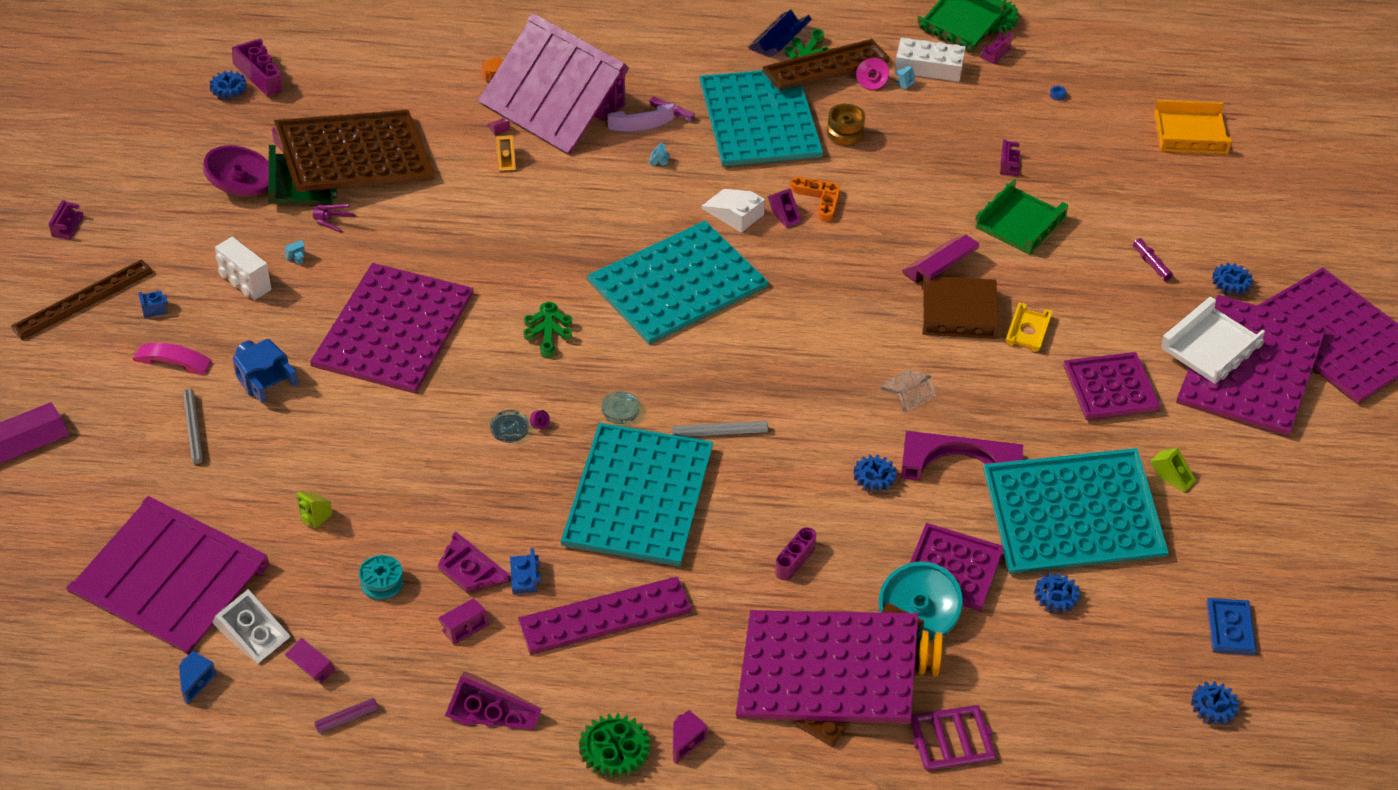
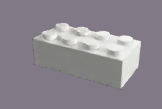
M900 38L895 73L898 70H903L906 66H912L914 76L960 82L965 46Z

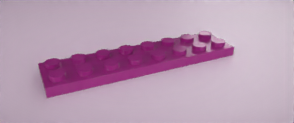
M676 576L518 617V623L529 654L532 655L691 613V606L680 580Z

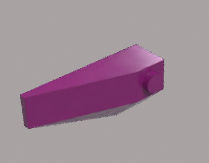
M464 671L456 686L445 716L466 725L480 724L485 726L494 725L507 726L508 728L534 729L542 708L483 678Z

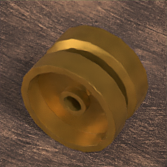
M847 103L832 107L828 115L827 136L836 144L847 146L860 142L864 135L865 125L863 109Z

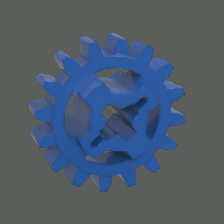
M232 70L229 73L226 71L223 74L217 73L218 76H213V80H210V91L213 93V96L217 95V98L224 97L226 100L228 97L233 99L234 96L239 97V93L244 94V90H247L244 75H239V72L233 73Z
M1226 263V266L1220 264V267L1215 268L1212 283L1216 284V289L1221 288L1222 293L1227 291L1228 295L1234 293L1238 296L1239 292L1245 294V291H1249L1253 279H1251L1252 274H1248L1249 270H1243L1242 265L1237 267L1236 263L1233 265Z
M869 455L868 459L862 457L861 462L857 461L856 466H854V480L857 481L858 486L863 485V490L870 488L871 493H873L874 489H877L881 493L882 488L888 490L889 486L894 485L897 475L896 467L892 466V461L886 462L887 457L880 459L879 455H876V458Z
M1049 573L1048 578L1043 575L1041 580H1037L1034 594H1036L1035 601H1040V607L1045 605L1046 611L1053 609L1054 614H1056L1057 610H1060L1062 614H1065L1066 609L1072 611L1073 606H1077L1080 592H1078L1079 586H1074L1075 580L1069 581L1068 575H1065L1064 578L1061 577L1060 573H1057V576Z
M1213 681L1212 685L1205 682L1204 686L1198 685L1197 689L1193 691L1190 703L1194 706L1192 711L1199 712L1198 719L1206 718L1205 723L1213 721L1214 726H1217L1218 722L1225 725L1227 720L1232 722L1234 716L1236 717L1240 702L1236 701L1237 694H1231L1232 688L1226 690L1224 683L1221 686H1217L1216 681Z

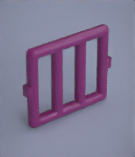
M978 705L912 715L911 728L915 737L913 738V744L915 749L918 748L925 770L930 771L982 763L996 759V753L990 738L992 732L990 726H986L982 711ZM974 715L986 753L973 754L961 716ZM953 718L965 756L952 758L940 719ZM932 721L943 755L942 760L931 761L919 722Z

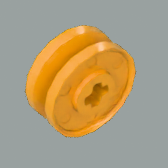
M922 630L918 657V675L924 676L926 668L929 666L931 667L932 677H938L942 655V632H936L934 640L929 641L928 631Z

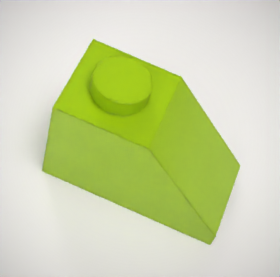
M1178 448L1161 450L1150 461L1159 478L1182 492H1186L1196 481Z

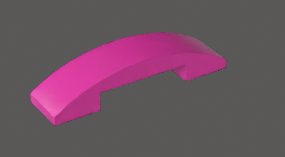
M169 343L143 344L133 357V361L152 364L153 360L185 366L186 372L205 375L212 363L211 359L201 353Z

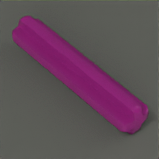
M657 97L650 99V106L655 108L672 104ZM674 105V116L692 122L695 118L694 112Z
M371 698L314 722L315 728L318 733H322L378 709L377 702L374 698Z

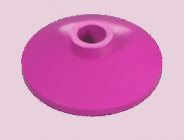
M878 58L866 59L857 68V81L865 89H879L885 85L889 78L888 66ZM876 74V77L871 78V75Z

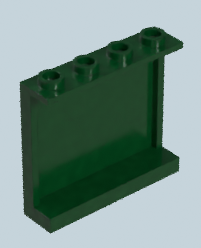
M269 145L268 204L333 205V199L337 198V188L296 192L284 154H277L276 145Z

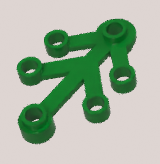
M814 29L811 32V41L805 48L801 44V39L794 37L791 39V46L785 47L784 54L793 59L829 50L830 48L822 47L821 49L812 50L816 44L824 40V31ZM794 48L798 50L799 56H796L794 53Z
M544 302L540 305L539 312L524 317V324L527 327H533L535 322L543 317L545 320L533 329L526 328L523 334L524 339L533 340L537 334L544 330V342L540 346V355L543 358H552L555 355V346L552 344V330L559 334L563 340H570L572 338V330L570 328H562L552 318L554 317L559 320L564 327H570L573 324L572 316L561 314L558 311L557 304L554 302Z

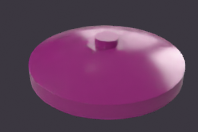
M225 145L216 147L206 154L203 162V173L207 180L218 189L237 196H256L268 190V160L259 153L241 146Z

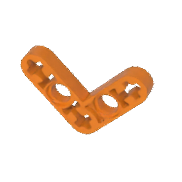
M793 177L790 180V188L793 193L821 197L818 208L819 220L829 222L833 219L840 192V186L837 183L804 177Z

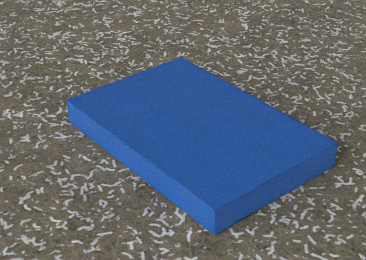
M1207 598L1206 604L1212 652L1255 655L1256 645L1249 600Z

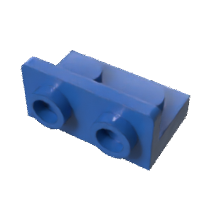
M530 548V555L510 557L512 594L537 592V584H541L540 571H536V568L540 567L539 555H535L534 548Z

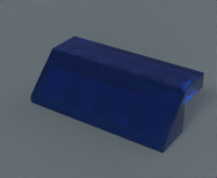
M790 9L773 21L748 48L766 57H771L779 53L812 18L808 14L798 19L792 9Z

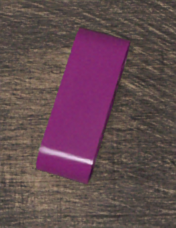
M804 527L799 530L777 556L775 575L778 579H791L814 552L817 534L813 528Z

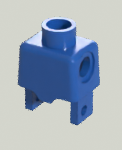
M265 339L257 344L248 340L237 347L235 355H233L235 374L248 395H255L263 403L266 401L265 389L285 379L293 387L298 385L296 371L288 363L287 355L270 339Z

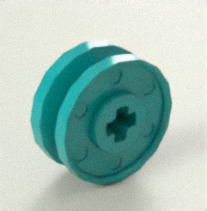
M376 555L366 559L359 568L360 588L364 595L375 600H386L396 596L404 585L400 562L388 555Z

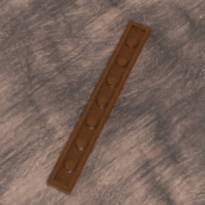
M141 259L11 325V328L23 340L152 274V270Z

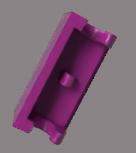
M1003 31L998 34V39L989 48L988 45L983 48L980 58L995 64L1011 49L1013 34L1008 33L1006 39H1004Z
M1003 139L1000 174L1019 176L1020 150H1013L1011 147H1020V144Z
M65 200L61 201L48 223L52 237L71 240L84 217L83 212L75 211L72 208L78 209L80 205L66 202Z
M474 598L438 617L440 624L444 627L442 629L443 633L453 645L489 625L486 609Z
M303 638L285 654L288 659L304 670L315 681L317 680L319 684L336 671L332 662Z

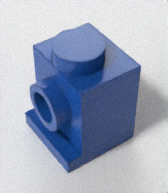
M162 291L146 294L138 292L144 318L166 314L165 306L168 305L166 294L162 295Z

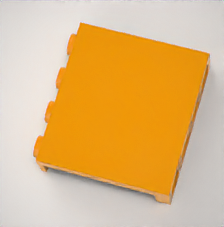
M1157 100L1154 117L1160 152L1228 154L1232 141L1231 137L1226 136L1222 116L1224 103Z

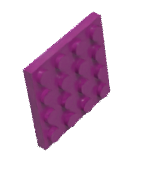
M1136 352L1064 360V369L1085 420L1158 412L1160 410V404Z
M926 523L910 563L930 562L945 568L954 576L960 586L963 606L981 611L1002 556L1003 546Z

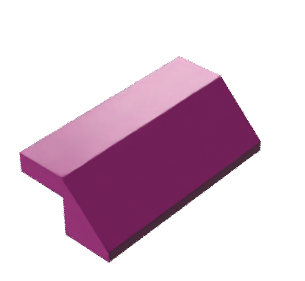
M968 235L951 239L903 269L902 273L915 282L922 278L923 275L928 279H932L979 249L980 243Z
M52 402L0 422V464L69 436L65 424Z

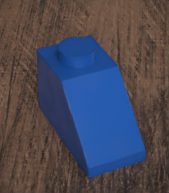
M194 651L188 657H185L179 665L184 703L188 705L216 676L214 663Z

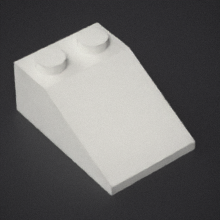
M723 189L703 204L701 209L742 233L764 215L765 199L752 191Z
M249 589L219 612L212 622L230 642L257 664L291 637Z

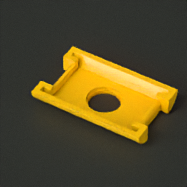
M1019 302L1006 337V342L1012 347L1015 344L1030 348L1031 352H1037L1041 348L1053 311L1044 309L1042 314L1026 310L1027 304ZM1024 326H1030L1036 332L1028 335L1023 333L1021 329Z

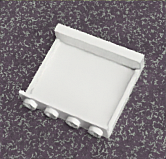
M1209 297L1163 335L1161 349L1216 384L1220 379H1225L1232 369H1236L1243 359H1248L1255 349H1259L1263 345L1265 331L1261 330L1257 335L1215 309L1216 300Z

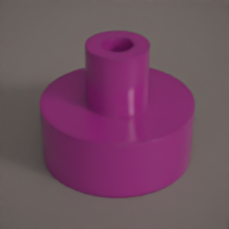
M536 410L530 416V424L536 430L546 429L550 424V416L545 410Z

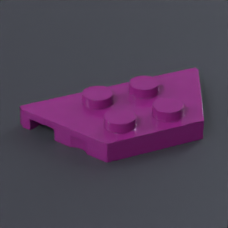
M456 531L453 533L450 545H447L445 555L441 557L438 564L440 572L466 593L510 580V574Z

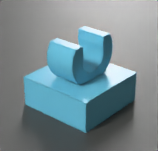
M906 66L903 70H898L895 73L899 77L896 82L901 85L902 89H907L916 81L912 66Z
M660 143L654 149L649 164L655 166L659 162L662 166H665L668 163L667 159L670 157V154L665 152V144Z
M300 240L285 246V257L287 260L294 259L296 264L303 262L302 258H304L305 251L303 241Z

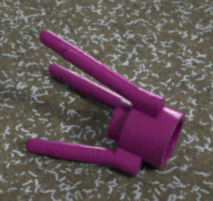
M350 204L318 205L314 207L313 219L317 220V224L341 232L342 229L325 221L329 220L331 215L355 216V213L329 210L349 208Z

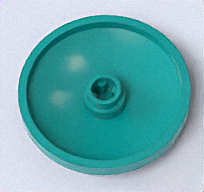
M930 562L908 563L894 570L884 581L878 599L880 613L888 602L908 613H918V618L924 620L922 630L928 631L929 641L934 640L936 632H942V637L947 635L959 621L963 608L962 593L957 580L945 568ZM922 630L917 635V643L921 642Z

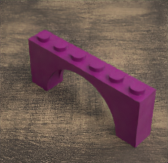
M906 430L901 478L920 481L927 465L947 455H965L973 457L984 464L1023 460V444Z

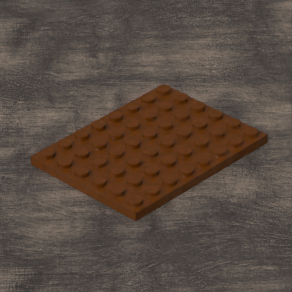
M409 110L274 120V127L296 192L434 180L435 173Z

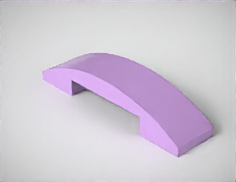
M674 105L657 106V111L625 115L624 111L607 114V127L616 131H642L656 128L674 119Z

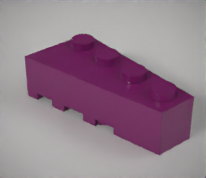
M261 38L232 47V64L266 96L282 92L281 73L276 64L272 62V57L267 53V48L263 45Z

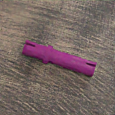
M1142 238L1136 239L1133 242V247L1140 253L1141 258L1150 264L1163 281L1170 280L1173 273L1155 255V251L1147 246Z

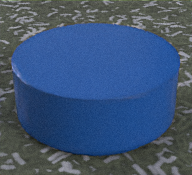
M1053 86L1050 89L1049 95L1053 100L1061 101L1066 98L1067 90L1062 86Z

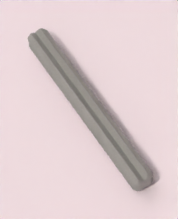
M189 389L184 390L183 396L192 463L196 465L203 462L194 391Z
M767 421L672 427V435L683 437L768 432Z

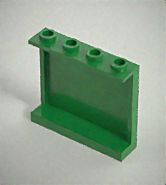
M939 0L924 18L921 16L917 17L918 25L922 31H927L935 37H940L950 44L965 46V50L972 52L1005 14L1004 3L998 0Z
M1014 178L1005 185L1000 193L996 194L991 202L989 201L982 211L977 213L975 228L1030 255L1066 218L1068 204L1062 202L1056 208L1015 188L1017 179Z

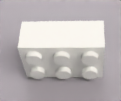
M230 237L215 246V258L219 267L218 273L222 278H226L234 287L239 288L245 296H249L253 300L271 290L267 263L234 237Z

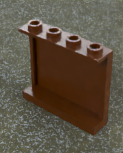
M923 275L922 335L997 338L999 327L997 280L935 276L932 279H928Z

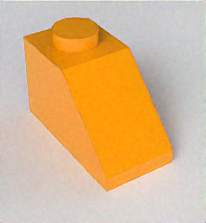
M513 135L496 136L498 170H516Z

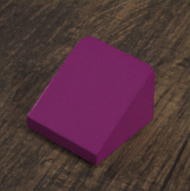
M500 119L487 124L494 135L510 130V123L506 119Z

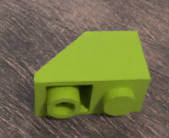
M299 491L296 494L300 520L303 524L317 529L332 515L330 501L316 492Z

